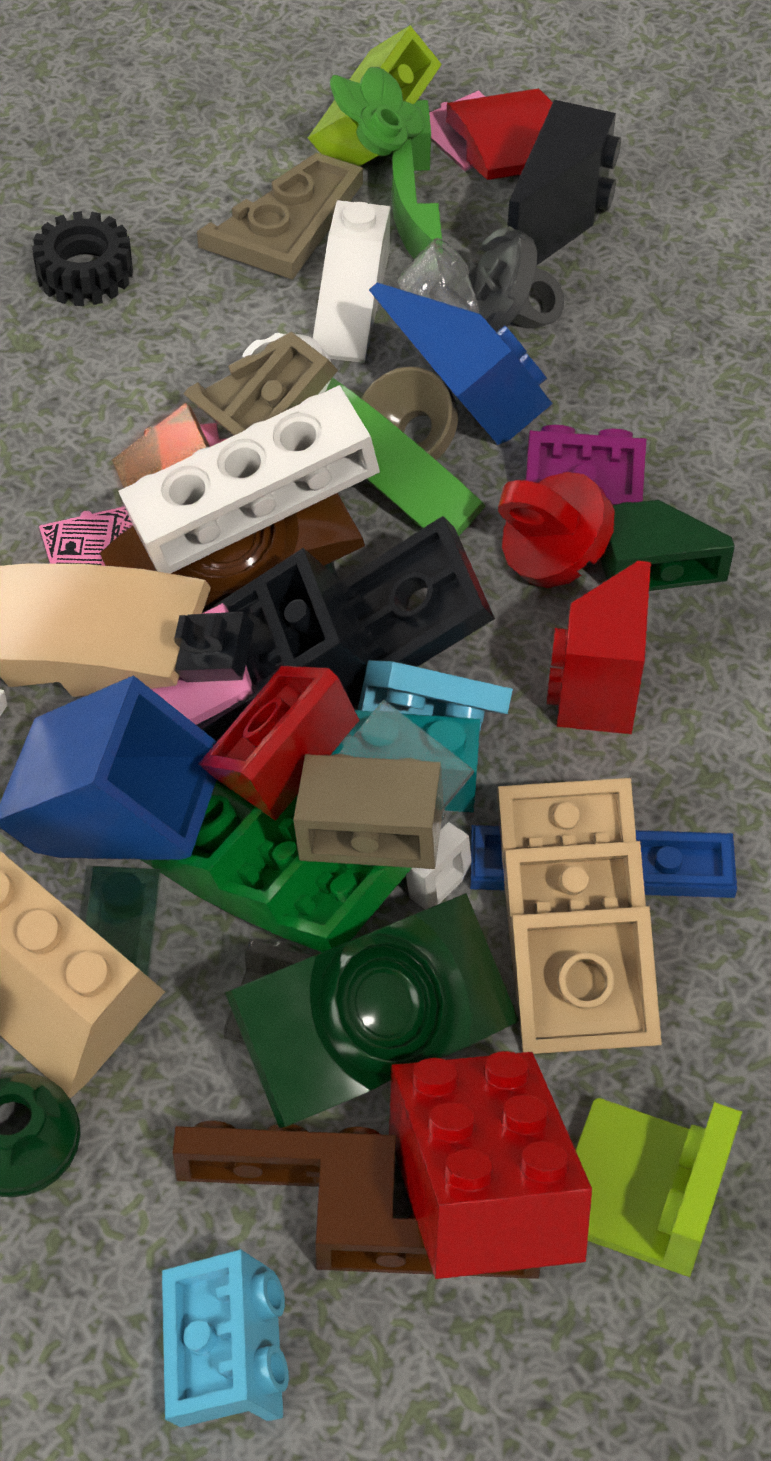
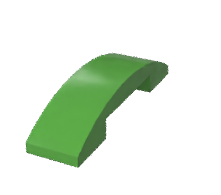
M417 100L414 105L419 107L422 112L424 127L418 136L408 137L402 148L393 151L392 209L398 233L411 257L429 276H440L442 234L439 204L417 203L414 171L430 170L431 125L428 100Z
M332 377L326 391L340 385L372 439L380 473L366 480L398 506L406 516L422 529L444 516L455 527L458 536H460L486 507L485 504L392 422Z

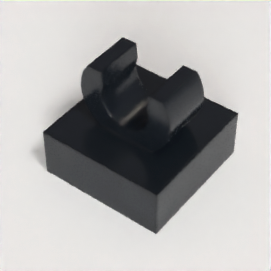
M245 612L179 615L174 641L180 647L175 671L185 682L243 680L254 629L253 621Z

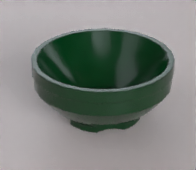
M12 1072L0 1074V1106L6 1103L17 1102L24 1104L32 1112L31 1120L23 1130L11 1135L0 1134V1197L27 1196L45 1189L63 1175L78 1152L81 1132L80 1120L74 1104L60 1086L50 1079L34 1073Z

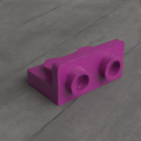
M546 425L541 428V431L530 430L527 448L526 481L538 483L546 477L563 472L585 474L604 490L606 497L611 500L612 505L623 502H642L647 438H633L632 432L623 429H604L599 431L598 435L575 434L574 428L565 425Z

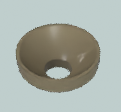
M409 366L387 372L375 380L361 398L402 432L405 431L407 424L415 417L428 416L431 420V431L425 440L417 444L435 460L440 458L447 450L455 436L458 425V408L455 398L443 380L424 368Z

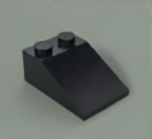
M559 100L553 101L510 197L507 227L510 226L534 239L537 250L536 266L591 228L600 209L609 211L616 188V179L608 178L609 169L615 168L621 147V137L613 135L616 113Z

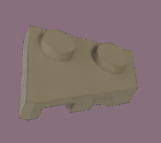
M291 331L267 344L266 348L260 353L247 355L229 365L231 375L205 389L197 382L190 386L183 394L234 436L257 422L266 421L301 404L307 398L318 395L337 373L338 369L329 359Z

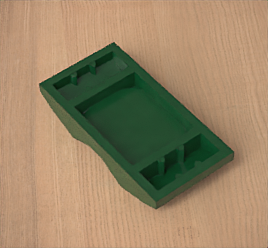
M467 893L225 992L279 1128L287 1127L391 1081V1065L416 1063L428 1058H442L469 1047L519 1021Z

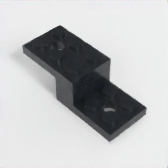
M442 516L341 581L307 550L302 548L209 608L208 610L223 603L229 612H245L253 621L254 629L246 662L253 693L246 700L237 702L221 713L197 724V726L214 740L223 735L281 666L329 668L339 678L354 707L360 701L368 660L393 661L418 667L493 621L495 617L455 527ZM427 588L426 598L423 603L416 609L406 611L412 594L420 589Z

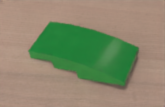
M218 780L214 786L191 857L180 860L140 859L192 894L231 915L282 938L321 952L351 941L411 870L408 867L300 861L293 821L298 795L275 821Z

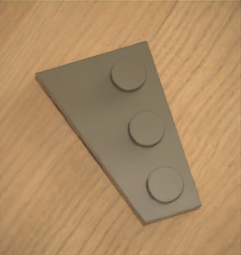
M316 152L272 181V190L255 202L245 199L232 208V217L218 226L210 222L197 231L198 248L293 280L330 230L337 200L350 202L363 185V167Z

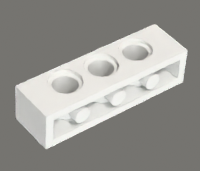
M339 385L320 395L311 396L301 404L266 421L257 422L245 431L220 443L200 449L192 456L155 474L146 475L136 483L118 492L157 572L171 574L380 473L371 436Z

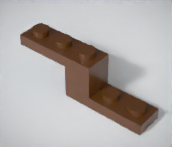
M204 1121L196 1124L194 1127L175 1126L173 1159L177 1181L319 1187L316 1270L433 1274L415 1215H410L408 1219L393 1218L396 1135H382L376 1130L367 1127H348L339 1133L308 1132L305 1128L294 1124L279 1128L278 1124L270 1126L267 1130L236 1129L234 1126L220 1121ZM541 1267L469 1276L539 1279Z

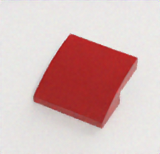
M539 88L447 103L446 123L467 141L466 161L484 178L491 180L520 175L553 102Z

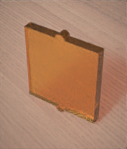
M185 403L154 428L151 426L146 428L141 438L113 458L112 461L125 488L136 483L140 478L149 474H155L192 456L200 449L210 447L192 408Z

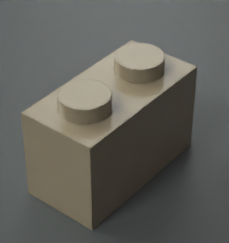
M305 754L293 819L299 860L435 869L444 805L441 762L420 761L414 758H401L397 760L353 757L346 754H334L331 756Z

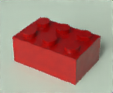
M500 1051L489 1056L447 1060L428 1058L416 1063L391 1065L389 1135H396L395 1156L435 1279L586 1262L592 1187L533 1052L515 1053Z

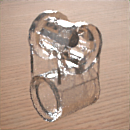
M433 239L397 276V282L401 290L479 313V303L476 300L468 275L469 268L461 255L442 239Z

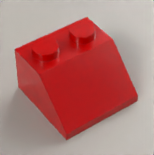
M635 562L570 603L567 629L555 628L551 666L554 667H550L546 704L558 706L557 727L632 735L645 663L651 562Z

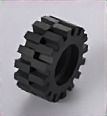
M82 211L73 212V220L67 221L64 214L55 217V227L47 222L41 227L42 234L36 233L33 239L34 246H32L37 282L39 287L43 286L44 293L47 296L51 297L56 293L57 302L66 304L69 297H72L74 299V306H84V299L92 298L93 305L103 303V294L113 299L119 295L118 287L125 290L129 285V277L133 275L130 238L127 236V230L123 225L117 227L116 219L108 216L102 222L101 213L91 212L89 219H83ZM89 254L99 256V258L88 262L77 263L67 261L69 258L77 255Z

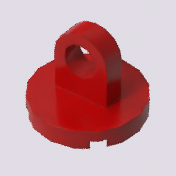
M563 472L546 477L538 483L515 480L507 482L503 487L498 505V513L506 520L503 530L502 549L507 564L531 585L553 588L569 584L582 576L577 571L582 569L589 561L594 565L604 554L613 534L615 511L611 500L606 497L604 490L585 474Z

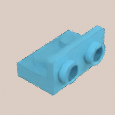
M368 660L358 710L480 719L481 729L485 712L508 714L513 689L393 661Z
M241 1249L162 1270L165 1420L178 1427H185L247 1411L266 1421L283 1418L282 1392L287 1389L289 1372L285 1356L280 1349L278 1317L284 1312L285 1297L281 1282L275 1272Z

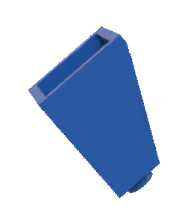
M134 675L34 718L0 802V828L34 853L57 858L181 860L191 857L217 781L216 778L199 765V762L217 741Z

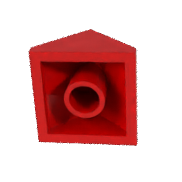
M281 666L199 762V765L211 776L276 821L298 795L305 754L330 756L359 722V718L339 678L329 668Z

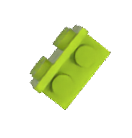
M601 1098L595 1099L576 1148L577 1155L592 1187L588 1241L690 1278L742 1111L714 1102L706 1128L691 1124L690 1129Z

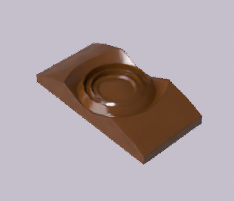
M336 493L171 574L206 580L211 589L203 612H205L302 548L307 550L325 566L365 547V543L339 494ZM133 525L100 552L105 566L157 571Z

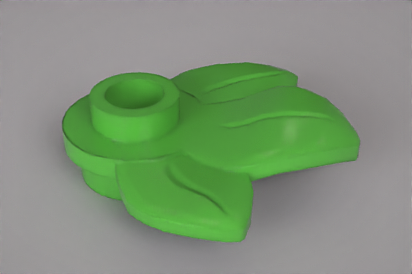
M380 67L368 68L360 83L338 75L331 77L330 87L338 107L343 113L358 122L357 137L369 151L377 155H389L392 151L402 148L408 137H416L422 131L424 118L420 108L403 101L402 90L397 80Z

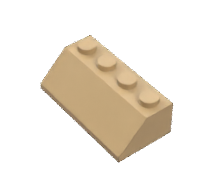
M0 851V1036L44 1076L60 1086L69 1098H72L90 1081L165 991Z

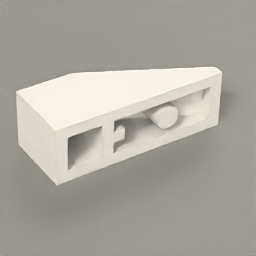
M339 200L336 202L328 235L313 339L324 349L330 359L361 363L366 361L378 301L369 289L377 282L383 283L390 252V206Z

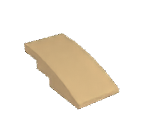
M29 563L0 566V678L8 687L60 682L72 697L87 696L133 675L150 689L176 686L180 677L175 671L180 647L175 643L174 637L179 615L202 614L211 587L204 579L137 568L92 564Z
M631 778L498 786L497 802L522 1052L532 1051L533 1054L662 1045L650 906H646L641 845L640 841H636ZM536 1038H552V1039H538V1040H536Z

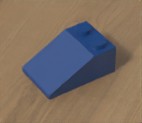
M378 282L369 289L376 300L497 445L512 439L553 404L539 386L547 377L505 325L496 332L481 314Z

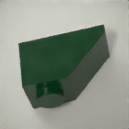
M660 500L634 503L623 502L612 505L615 511L614 530L604 554L600 557L606 580L637 561L651 562L649 591L728 581L735 548L731 536Z

